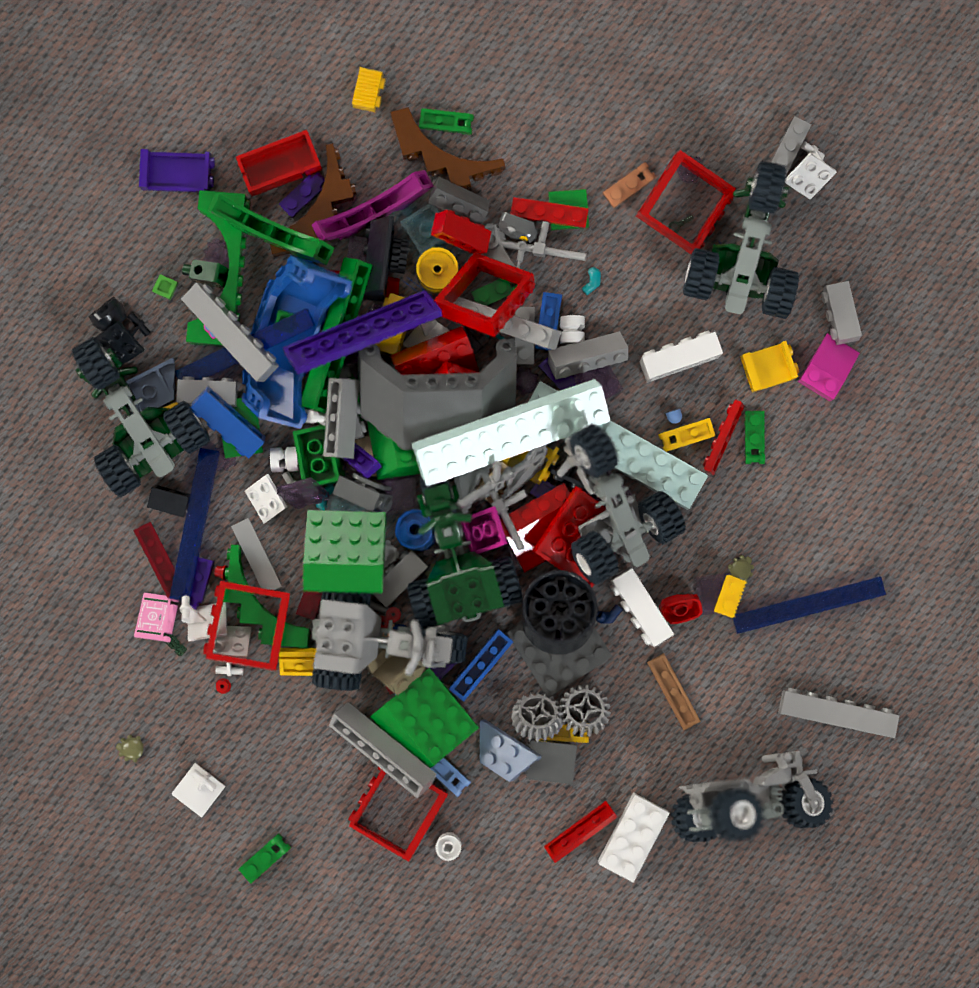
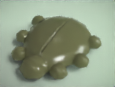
M741 555L740 559L734 558V563L728 565V568L730 569L731 576L748 583L747 579L753 576L751 569H754V565H750L752 562L750 557L747 556L745 558L744 555Z
M128 735L127 739L121 738L122 743L116 745V749L120 751L118 755L120 757L124 755L125 761L130 759L136 763L144 751L141 737L132 738V735Z

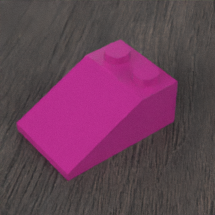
M827 333L797 382L826 400L832 401L844 384L860 353L846 344L836 345V341L832 340L831 335Z
M496 506L472 514L471 522H461L466 540L471 541V544L468 545L470 552L474 551L480 554L507 544Z

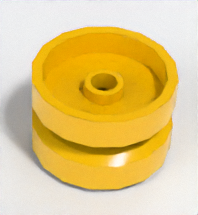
M441 247L430 248L424 251L416 264L417 277L420 284L427 291L440 293L458 272V263L455 256L449 250ZM438 267H440V272L437 273L434 271V268L438 269Z

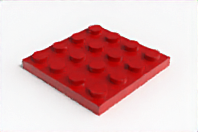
M575 486L532 551L559 570L579 575L593 588L595 584L590 582L578 568L572 555L571 544L581 538L578 527L606 511V507L604 505L596 507L595 505L599 502Z

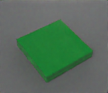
M586 189L548 192L549 203L588 208ZM587 216L586 228H589V217H588V216ZM551 223V231L580 229L578 227Z

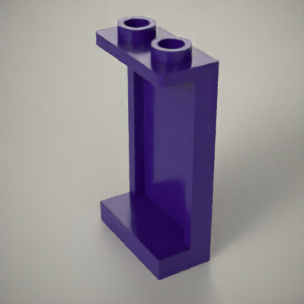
M141 149L139 187L145 191H210V188L214 187V176H211V169L215 168V158L212 157L210 152H205V154L150 152L149 149Z

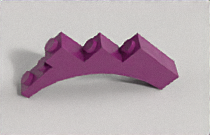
M425 170L413 172L398 184L369 201L341 214L316 221L311 226L318 239L322 241L336 238L340 240L351 238L366 226L371 225V220L383 218L392 212L407 208L434 186Z

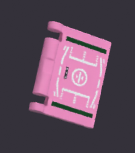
M144 593L134 637L170 642L171 638L164 636V633L172 634L178 606L171 604V601L179 602L180 598L173 596L168 599L165 595Z

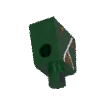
M193 260L192 265H183L182 274L189 276L194 282L206 283L209 286L224 288L226 285L229 269L220 263Z

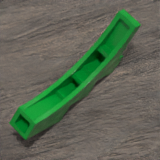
M215 193L207 210L232 224L233 227L243 233L258 237L272 246L285 249L299 258L327 266L334 247L320 239L302 234L271 221L218 193Z
M231 545V548L227 550V560H230L229 568L226 567L225 579H228L230 583L249 586L244 576L241 562V546ZM226 589L223 602L241 604V607L237 609V619H240L239 623L263 625L262 628H259L258 640H261V644L273 645L278 617L270 613L253 593ZM285 622L281 646L309 648L311 628L295 626Z

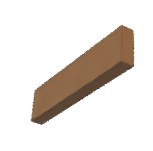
M663 653L648 661L647 664L682 729L686 730L701 722L665 654Z

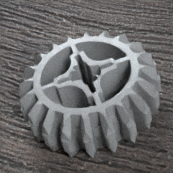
M578 685L577 691L572 687L570 689L571 694L565 692V698L560 700V703L563 704L559 705L563 709L561 712L564 715L563 725L568 724L566 727L567 731L573 728V735L579 731L580 737H583L584 732H587L588 737L591 736L592 731L598 734L599 729L603 730L605 728L604 724L609 722L607 717L611 714L608 711L610 704H605L608 698H601L602 691L595 693L596 687H593L592 691L589 690V685H586L585 689ZM583 698L580 704L570 705L574 700ZM589 699L594 701L599 707V709H597L596 706H592L589 702ZM584 704H586L585 709H587L585 718H583L584 713H582ZM570 713L580 719V723L575 721ZM599 716L593 723L586 724L587 719Z
M530 692L529 697L523 695L522 700H517L516 705H514L511 716L513 727H516L517 733H521L522 738L528 736L529 741L532 738H535L537 742L540 738L546 741L547 736L552 739L554 734H558L559 729L562 728L564 715L561 712L563 709L559 706V701H554L553 696L547 698L546 693L540 696L539 692L533 696Z

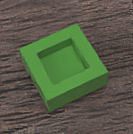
M160 274L152 292L171 300L178 282Z

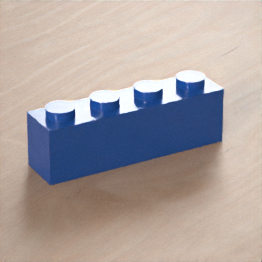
M209 386L192 402V412L198 418L202 417L210 429L213 431L217 430L225 442L232 443L240 455L250 458L265 443L266 437Z
M497 628L448 687L449 690L464 702L511 646L513 641Z

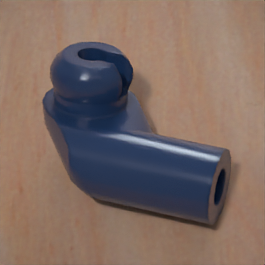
M615 604L610 612L598 611L596 621L600 624H611L623 609Z

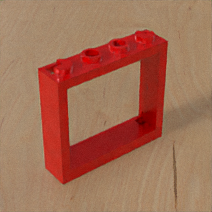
M679 150L674 154L636 217L689 254H692L695 248L702 249L705 246L703 241L715 230L713 225L725 214L723 209L733 201V192L736 188ZM680 164L723 193L692 244L649 215Z
M474 252L433 301L441 309V317L495 337L504 328L507 321L514 316L516 310L524 304L529 294L533 293L536 285L534 274ZM480 271L518 284L492 317L454 304Z
M221 581L220 586L216 585L214 597H217L216 605H212L210 615L214 616L213 623H209L207 635H210L209 643H205L203 649L206 659L276 671L290 593ZM226 589L281 599L269 663L213 653Z
M378 767V770L381 772L377 778L373 776L368 784V787L371 789L368 794L363 793L358 801L361 806L358 811L353 810L348 818L351 821L349 827L409 862L449 792L432 783L429 789L439 795L408 848L404 850L358 822L386 775V772Z

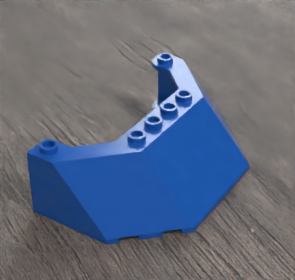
M291 255L288 258L287 266H281L276 272L275 280L270 279L268 281L250 333L253 338H257L263 343V349L266 352H270L275 356V362L279 367L265 382H256L246 370H243L242 384L246 385V390L242 394V402L260 419L301 429L307 420V413L301 405L302 379L306 376L307 372L298 375L284 354L283 347L320 333L321 324L326 319L327 308L337 297L345 298L351 293L352 281L335 272ZM278 310L298 314L293 334L274 329Z

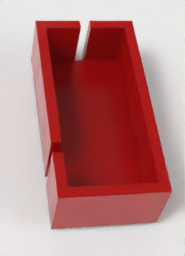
M307 130L236 156L251 197L303 178V173L309 176L322 171Z

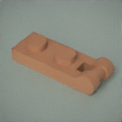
M646 162L603 192V195L613 209L657 178L654 173L650 172ZM641 173L645 176V179L642 181L638 177Z

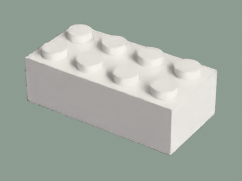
M708 330L698 334L699 336L693 340L691 337L680 340L678 345L674 346L673 343L667 344L658 352H655V349L645 352L639 362L646 382L648 383L719 358L723 352L716 332L710 333Z
M632 568L610 581L612 585L609 587L615 596L619 595L621 597V606L625 612H630L633 616L630 620L635 628H640L643 632L640 636L646 645L655 647L674 635Z
M633 792L598 859L599 865L634 883L669 815L668 810Z

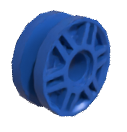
M417 509L404 512L395 525L396 538L400 544L413 551L429 549L436 541L435 529L432 528L424 535L419 533L414 535V529L418 526L420 528L430 521V516L423 517L422 511Z

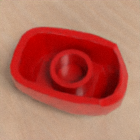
M676 594L663 598L659 604V610L667 622L670 624H680L698 618L702 614V605L697 594Z

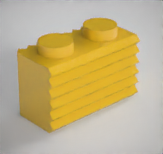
M360 67L352 101L353 108L375 112L376 107L380 108L382 96H379L380 89L384 90L386 78H383V72Z
M726 575L714 612L730 618L735 617V610L739 606V599L743 595L742 592L744 591L745 584H747L746 581Z

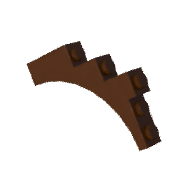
M409 107L390 112L403 159L413 161L418 159L419 155H422L428 176L439 177L444 174V171H447L451 183L468 190L471 187V179L479 181L484 179V175L491 174L496 176L503 173L502 170H505L503 158L491 161H472L444 152L421 132L412 117Z
M333 143L326 145L327 173L320 195L308 213L294 225L288 227L317 239L318 237L311 225L316 221L338 215L337 208L332 205L354 201L353 195H357L355 184H351L349 178L342 180V178H345L343 167L338 165V160H341L339 149H335ZM270 245L274 257L291 254V252Z

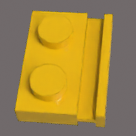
M280 648V675L312 676L316 648Z

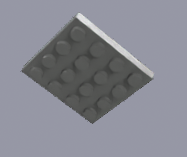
M572 592L566 594L569 597L574 596ZM582 607L574 609L578 614L584 613ZM556 610V615L559 614L561 617L563 612ZM542 618L532 620L533 627L541 622ZM576 620L577 623H578L583 629H585L586 626L588 625V624H586V623H584V622H581V621H579V620ZM522 623L507 632V635L513 641L516 649L548 698L613 657L595 628L589 640L581 648L562 655L546 653L535 647L527 638ZM544 623V626L548 629L555 626L554 623ZM565 623L564 627L567 630H571L574 628V625ZM556 630L554 640H562L561 630Z

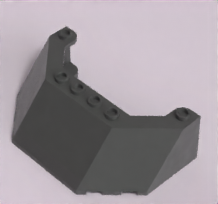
M515 338L498 341L496 345L497 357L481 373L401 375L380 359V349L376 344L359 350L357 373L361 418L376 426L379 432L387 438L390 437L402 450H413L412 443L516 407L517 353Z

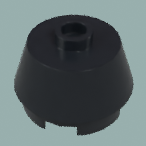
M112 297L88 317L92 322L91 325L103 332L118 321L123 325L122 321L126 319L127 314L122 301L119 302L118 299Z

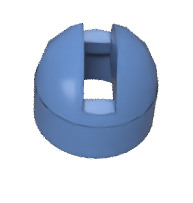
M681 409L666 413L670 423L677 424L681 421Z

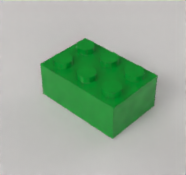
M324 425L293 431L303 488H315L337 483L339 476L346 477L342 458L323 456Z

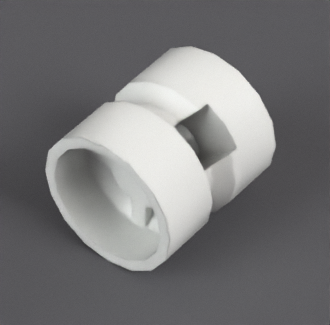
M579 315L561 316L560 328L563 329V332L560 335V344L570 345L585 341V333L582 331L585 328V317Z
M295 446L287 447L286 450H283L282 447L270 448L272 473L283 472L284 469H287L288 472L300 470Z
M446 832L439 836L436 843V852L441 859L451 861L459 856L461 840L457 834Z

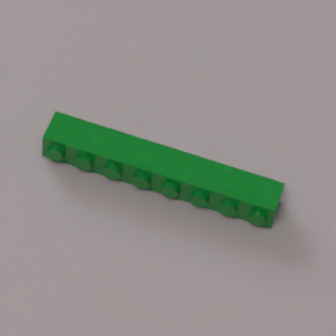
M344 257L339 275L352 281V290L345 298L337 297L329 306L322 331L357 318L372 269L371 264L358 259ZM345 356L310 370L301 399L303 407L326 413L329 378H339Z

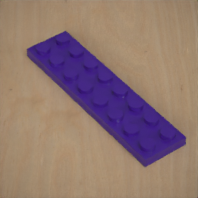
M426 290L285 346L283 347L284 354L299 375L428 321H433L441 317L442 312Z

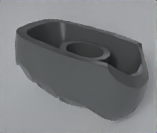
M502 212L498 226L504 234L512 239L527 241L529 244L534 242L538 235L534 222Z

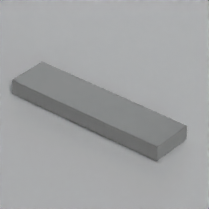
M247 518L231 526L260 587L274 591L281 588L282 584L250 519Z

